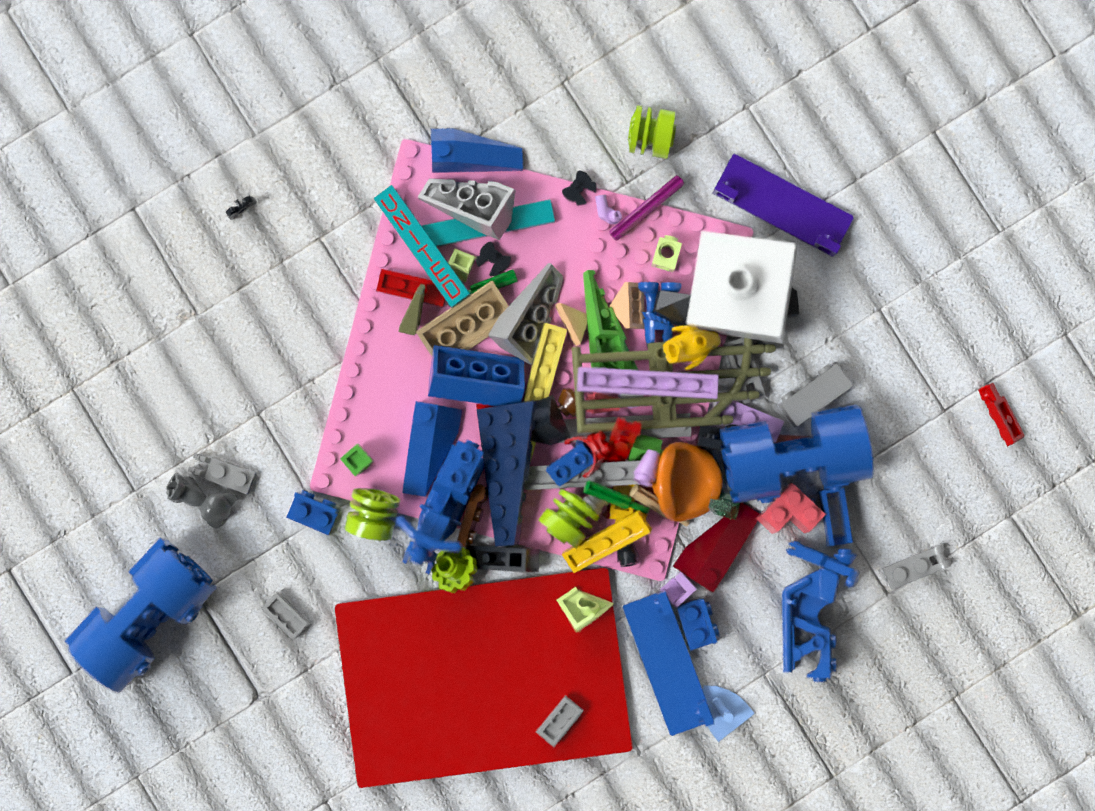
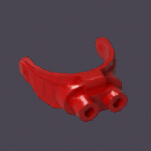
M603 431L597 434L592 433L588 436H575L564 442L565 445H568L575 440H581L591 448L594 455L593 466L583 475V478H588L597 471L603 459L612 451L611 444L606 443L604 440L606 435Z

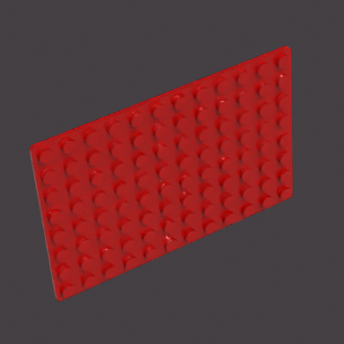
M597 568L577 571L575 573L568 572L471 585L466 590L458 589L455 593L434 590L336 604L335 616L357 786L359 788L630 752L632 750V740L613 605L597 619L577 632L557 599L576 587L577 590L613 603L608 569ZM566 695L582 708L583 712L555 747H553L536 731Z

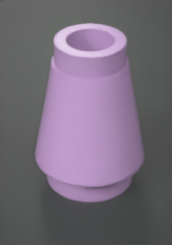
M653 450L646 451V454L633 473L635 475V482L650 487L656 481L659 453Z

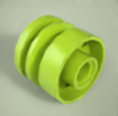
M637 105L630 121L628 133L629 153L634 154L636 144H642L640 155H644L648 145L652 146V157L667 159L669 149L673 147L677 126V124H674L675 111L660 109L657 119L652 118V107H648L647 115L643 117L641 116L642 106Z
M354 489L351 496L354 500L350 501V507L356 511H351L347 514L344 529L352 535L377 541L391 540L395 522L388 517L397 516L398 510L396 508L399 507L400 499L393 494L378 489Z
M561 488L558 493L566 499L565 502L561 503L554 498L553 502L558 506L559 510L555 512L547 508L538 521L547 527L546 531L563 544L567 542L577 549L585 538L579 527L582 525L592 529L593 526L585 521V519L589 516L597 522L600 517L593 510L592 506L579 496Z

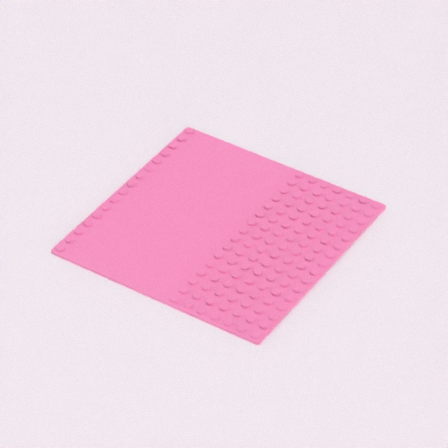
M404 139L401 142L390 183L421 226L455 219L418 199V195L429 179H449L468 183V180L486 184H488V181L498 182L516 191L513 207L550 199L555 223L507 232L502 235L500 240L488 236L437 248L447 262H449L454 249L475 257L480 256V250L487 242H492L495 250L499 251L502 255L511 257L509 267L504 271H500V274L513 269L517 275L518 282L498 289L508 306L548 263H551L564 278L557 302L552 304L549 317L552 319L550 324L565 329L566 327L555 306L558 303H562L586 313L583 273L587 270L595 271L594 278L599 288H603L605 292L603 297L608 307L625 282L659 283L658 291L661 290V283H682V288L678 293L691 295L701 231L750 238L753 236V229L750 227L660 205L616 241L609 232L617 224H609L599 218L595 196L606 195L608 207L615 211L618 210L622 214V219L619 222L645 202V200L596 188V193H593L583 188V192L580 194L587 204L577 206L576 202L573 203L566 200L562 194V189L569 187L572 183L571 181L525 169L523 171L432 173L431 145ZM382 213L311 479L310 489L350 501L354 500L351 496L352 491L356 488L382 490L400 499L399 507L396 508L398 513L419 518L422 510L419 506L420 504H425L433 483L425 497L402 493L415 401L461 409L462 416L459 433L453 445L456 446L458 441L465 443L468 439L479 444L478 449L482 451L476 404L478 403L428 396L432 356L417 334L410 335L398 332L402 319L412 300L376 292L381 269L428 280L431 279L388 218ZM665 235L678 238L677 242L682 243L674 272L651 266L660 237L664 238ZM664 247L661 249V254L665 258H671L673 250L669 247ZM475 259L467 281L462 282L467 290L471 289L470 286L494 277L489 276L494 263H490L487 260L478 267ZM644 294V312H647L646 296ZM445 300L444 307L423 303L419 329L450 309L451 307ZM618 319L627 338L625 343L629 351L648 350L645 341V329L625 328ZM586 326L581 344L578 346L581 347V354H590L588 326ZM655 330V343L663 342V330ZM568 331L549 396H554L558 406L557 400L563 388L569 387L575 392L572 347H575ZM673 331V337L680 335L682 332ZM719 334L721 343L718 347L723 346L727 335ZM489 336L469 349L470 351L516 357L500 348ZM707 356L699 366L690 370L685 368L692 362L672 363L673 372L718 370L722 356ZM649 360L634 361L639 371H649ZM524 361V384H525V389H524L523 397H524V394H525L526 386H527L528 379H529L530 372H531V368H532V365H533V364H528V363L525 362V361ZM582 363V367L591 368V363ZM584 392V400H586L587 394H592L593 392ZM601 393L612 397H618V394L614 393ZM710 402L675 404L676 414L690 413V417H704L708 412ZM639 406L632 409L622 407L619 411L598 414L585 411L586 418L653 415L652 406ZM562 414L563 419H577L576 416L572 417L569 415L566 417ZM700 426L691 427V437L657 438L663 440L661 450L676 442H684L696 446ZM536 442L530 466H549L572 450L576 442H571L568 445L564 443L547 445ZM356 444H360L375 461L358 477L354 476L340 460ZM484 468L477 485L482 484V486L487 487ZM638 484L642 488L646 489L647 491L655 495L652 485L649 487ZM584 487L562 488L565 491L576 494L581 499L589 496L583 492ZM561 488L524 490L526 498L525 502H522L521 515L523 516L519 545L561 556L564 550L572 547L569 543L565 542L563 544L546 531L547 527L538 521L547 508L555 512L559 510L558 506L553 502L554 498L561 503L565 502L566 499L558 493ZM488 498V501L482 504L483 516L481 521L477 522L474 531H477V534L494 538ZM635 499V502H636V503H639V504H641V505H644V504L640 503L639 501H637V500ZM604 505L597 522L589 516L585 519V521L593 526L592 529L582 525L579 527V530L585 535L583 540L615 523L614 519H606L602 515L607 510V505ZM465 508V511H464V513H463V515H462V517H461V519H460V522H461V523L463 522V518H464V515H465V512H466V508ZM650 509L646 520L652 528L651 533L633 542L640 556L638 558L639 564L621 567L620 562H617V551L592 564L663 581L666 576L679 522L666 519Z

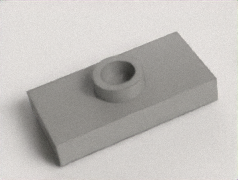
M278 591L261 608L293 640L311 624Z
M565 695L536 733L555 747L581 715L583 709Z

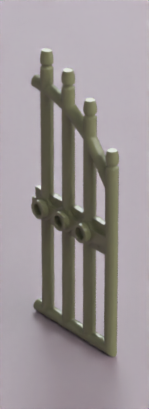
M744 338V345L717 347L707 355H743L741 368L673 372L672 363L667 361L666 353L663 350L665 342L648 343V350L628 352L581 354V347H572L578 433L611 432L616 423L586 424L585 410L652 406L653 420L637 421L641 422V430L733 423V416L723 415L721 417L718 415L733 401L755 400L759 398L758 391H740L747 377L768 376L771 374V369L768 367L750 368L752 354L772 353L776 351V346L773 344L753 345V339ZM649 360V371L718 375V379L736 378L730 391L718 393L717 399L651 396L584 400V392L577 391L578 368L582 367V363ZM719 402L704 417L676 418L675 404Z

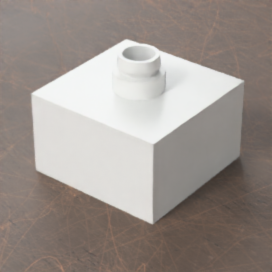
M701 231L687 324L702 330L715 331L722 335L783 343L797 258L796 245L793 243Z

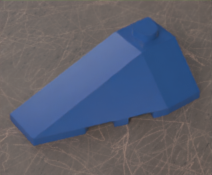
M454 128L431 129L432 173L523 171V154L520 147Z
M415 401L402 493L426 496L459 433L462 416L461 409Z

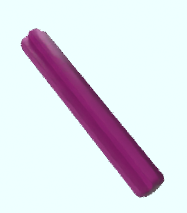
M678 175L673 177L613 227L609 232L611 237L618 241L683 187L684 181Z

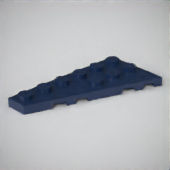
M539 400L476 409L482 452H484L483 461L495 547L520 543L523 516L521 515L522 502H525L526 498L524 487L525 481H528L533 446L531 444L532 430H535L536 421H534L535 409H538Z

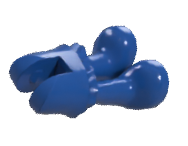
M639 282L638 288L646 296L647 312H642L645 317L642 320L646 344L655 343V330H663L662 339L663 342H667L673 338L672 328L675 326L653 312L659 283ZM661 283V291L678 293L682 288V283Z

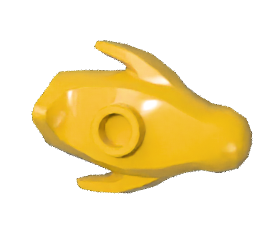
M689 325L672 328V331H680L682 333L665 342L663 350L669 363L692 362L685 368L690 370L699 366L707 355L720 345L721 339L715 331L702 330Z

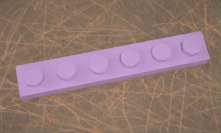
M579 367L577 391L717 399L718 375Z

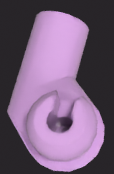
M606 195L595 196L599 218L609 224H617L622 219L621 212L608 207Z

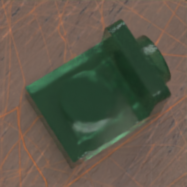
M721 492L718 500L710 499L708 508L714 515L736 520L741 502L733 504L730 494Z

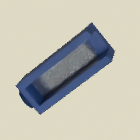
M824 487V490L818 492L821 510L826 514L823 517L826 547L853 543L845 489L830 491L829 488L826 489Z

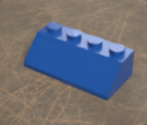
M434 345L429 374L428 396L492 406L521 403L525 389L523 360L518 357Z

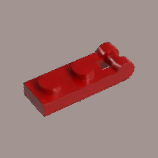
M617 418L607 443L611 444L612 451L608 453V456L603 459L602 463L626 461L636 437L639 436L641 422L634 421L631 423L627 422L625 418Z

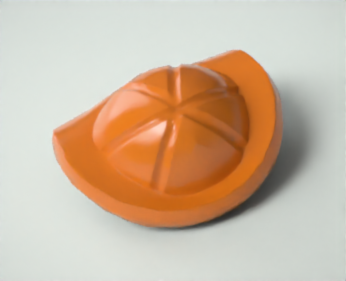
M676 442L666 447L662 452L657 468L656 481L652 483L655 495L658 497L660 509L665 517L675 522H683L708 513L715 506L722 492L723 475L716 459L707 450L688 443Z

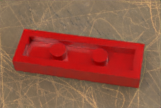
M381 269L376 292L412 300L420 284H423L426 287L423 303L444 307L445 298L432 280Z

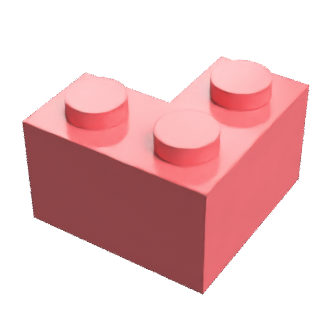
M790 483L781 490L780 497L774 498L775 501L770 502L756 519L771 534L779 532L789 520L805 534L810 532L826 514L793 483Z

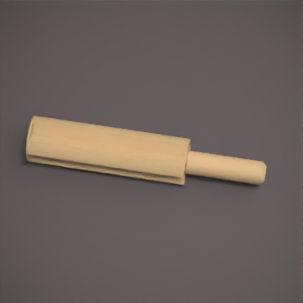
M638 484L632 487L629 494L632 498L665 517L660 509L657 496ZM687 520L679 523L687 527L690 521Z

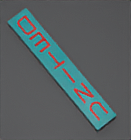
M390 185L374 197L375 202L450 307L453 308L471 295L396 189Z

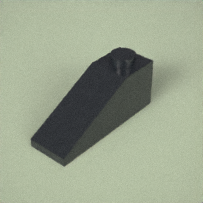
M472 545L466 548L469 550L470 556L476 559L477 569L539 572L540 549Z

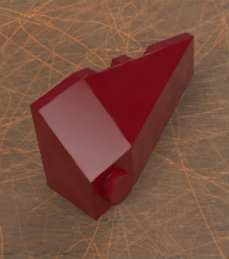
M741 502L712 527L688 544L672 567L714 593L758 521L756 517L759 513Z

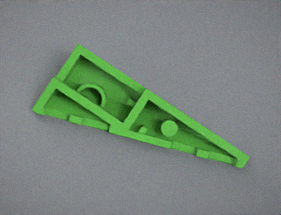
M585 271L583 273L590 353L628 352L629 349L625 343L627 338L612 307H608L603 297L605 292L603 288H599L594 278L595 271ZM635 360L591 363V368L639 371L634 362Z

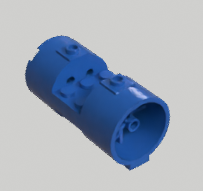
M856 404L811 412L812 436L773 443L769 425L766 421L720 429V439L724 443L721 446L726 481L729 488L731 487L729 492L733 504L751 500L761 501V503L775 501L774 498L780 497L781 492L779 474L783 473V476L796 475L798 470L806 469V472L818 471L822 485L826 489L829 488L830 491L841 490L844 485H849L851 482L872 479V450L861 407Z
M159 538L128 571L133 576L132 579L139 590L115 616L105 608L95 607L65 640L74 660L92 678L113 692L121 693L136 676L145 674L151 668L150 663L155 658L145 640H149L155 635L156 628L161 622H166L170 617L178 623L187 624L193 622L199 615L198 611L202 608L201 605L217 589L216 585H210L213 582L212 578L188 555L186 556L181 552L178 554L177 551L179 549L167 539Z

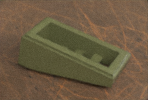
M420 284L398 332L410 335L417 334L416 331L419 329L425 285Z

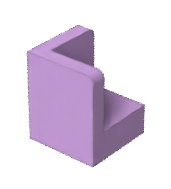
M679 571L660 591L665 590L669 601L677 608L696 588Z

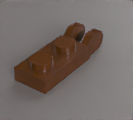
M482 484L474 486L457 538V542L466 548H469L470 544L473 545L475 542L477 531L474 530L477 522H480L483 516V509L481 507L489 498L487 487L482 486Z

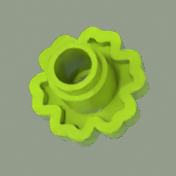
M462 547L458 552L440 551L431 572L432 579L439 582L438 586L440 589L455 593L458 589L466 590L473 583L472 575L478 569L476 559L470 556L468 549Z

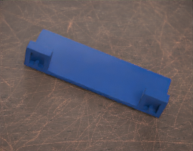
M663 590L623 605L625 616L670 736L704 724L706 727L715 724L666 591Z

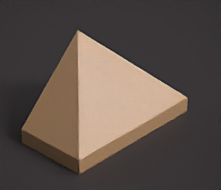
M625 282L609 308L612 307L616 317L625 328L644 329L642 320L645 319L642 313L644 312V293L639 290L638 283Z
M562 303L556 304L555 308L575 347L580 346L587 326L586 313Z

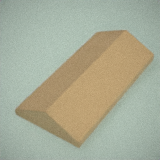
M490 281L459 304L448 309L417 330L416 333L431 356L434 345L469 350L488 337L499 316L509 306L494 282Z

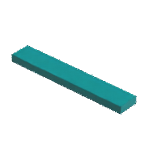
M551 200L513 207L511 223L504 233L555 223ZM456 219L422 225L437 247L488 237V235L480 233Z

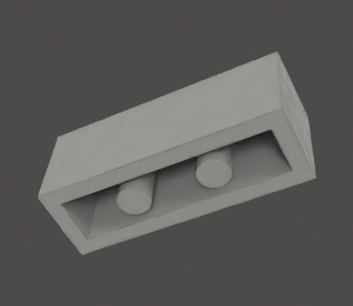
M827 364L818 371L820 375L812 380L809 377L799 384L801 387L799 391L793 393L791 390L781 397L783 402L778 406L794 427L799 426L810 418L811 412L821 410L853 387L837 364L832 367L830 364Z

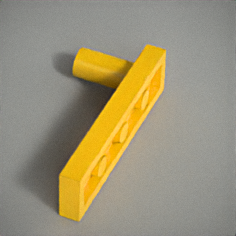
M635 510L633 514L583 540L577 549L572 546L564 550L562 553L563 558L573 573L591 565L651 533L652 528L646 520L648 514Z

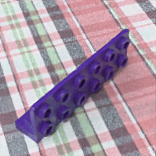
M737 154L731 156L712 192L717 197L831 257L837 254L841 247L840 243L854 219L853 215Z

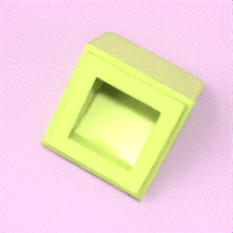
M454 249L448 263L462 282L467 281L476 257Z

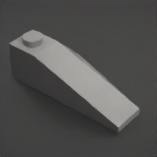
M429 179L418 195V199L480 233L500 240L511 223L516 191L513 188L488 181V184L470 180H468V183L449 179Z
M548 263L499 316L488 336L503 350L528 364H533L544 323L550 324L552 318L549 317L552 304L557 302L564 276L551 263Z

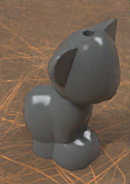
M175 473L166 486L168 500L174 503L184 502L190 506L201 507L202 518L207 521L209 526L216 529L220 528L222 521L229 516L231 507L237 501L235 495L231 493H212L206 496L194 478L180 475L179 473Z

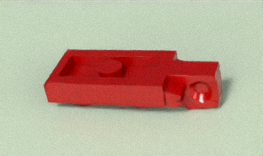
M994 383L987 384L978 389L981 399L985 401L989 415L995 421L1000 436L1005 441L1007 447L1024 438L1025 435L1005 396L1001 397Z

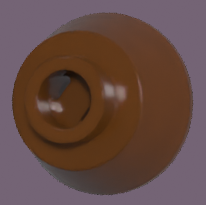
M569 387L563 388L557 400L559 403L558 408L566 417L569 415L574 417L576 416L575 392Z

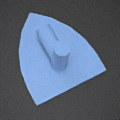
M703 685V692L715 723L708 726L718 742L755 714L748 704L732 691L718 686Z

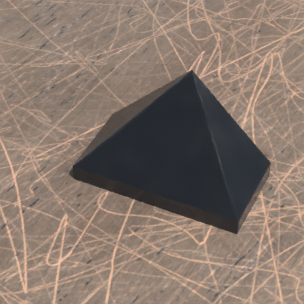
M660 290L657 292L653 312L676 326H688L687 317L691 295Z

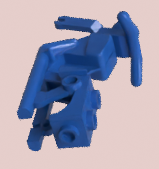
M468 439L465 443L458 441L456 446L452 444L425 504H420L419 506L422 510L419 515L417 530L404 517L400 516L396 519V523L414 540V542L410 541L402 563L407 564L409 558L411 562L423 566L425 562L428 564L425 573L430 575L438 556L434 550L458 552L462 549L460 543L445 540L455 532L457 526L462 525L460 519L468 504L474 486L477 485L484 470L482 458L484 452L478 449L479 444Z
M792 541L788 545L795 547V550L792 548L786 549L789 555L796 556L823 568L795 581L782 591L783 672H793L795 670V661L800 660L801 657L814 650H821L818 667L807 674V678H813V682H827V678H831L832 672H836L837 669L836 658H832V649H836V635H831V629L820 624L818 613L824 606L835 602L840 574L843 576L848 575L846 579L848 587H853L858 582L860 571L849 566L853 563L857 554L852 553V549H838V554H834L835 558L798 541ZM795 626L816 634L804 644L795 645Z

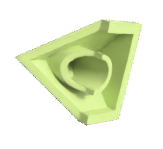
M576 587L557 599L577 632L615 604L577 590Z

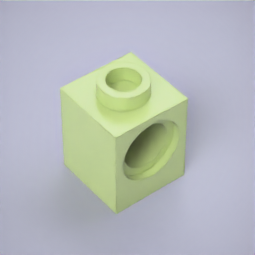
M669 235L659 238L652 267L674 272L682 243L677 242L678 238ZM664 247L671 248L673 256L671 258L663 257L661 249Z

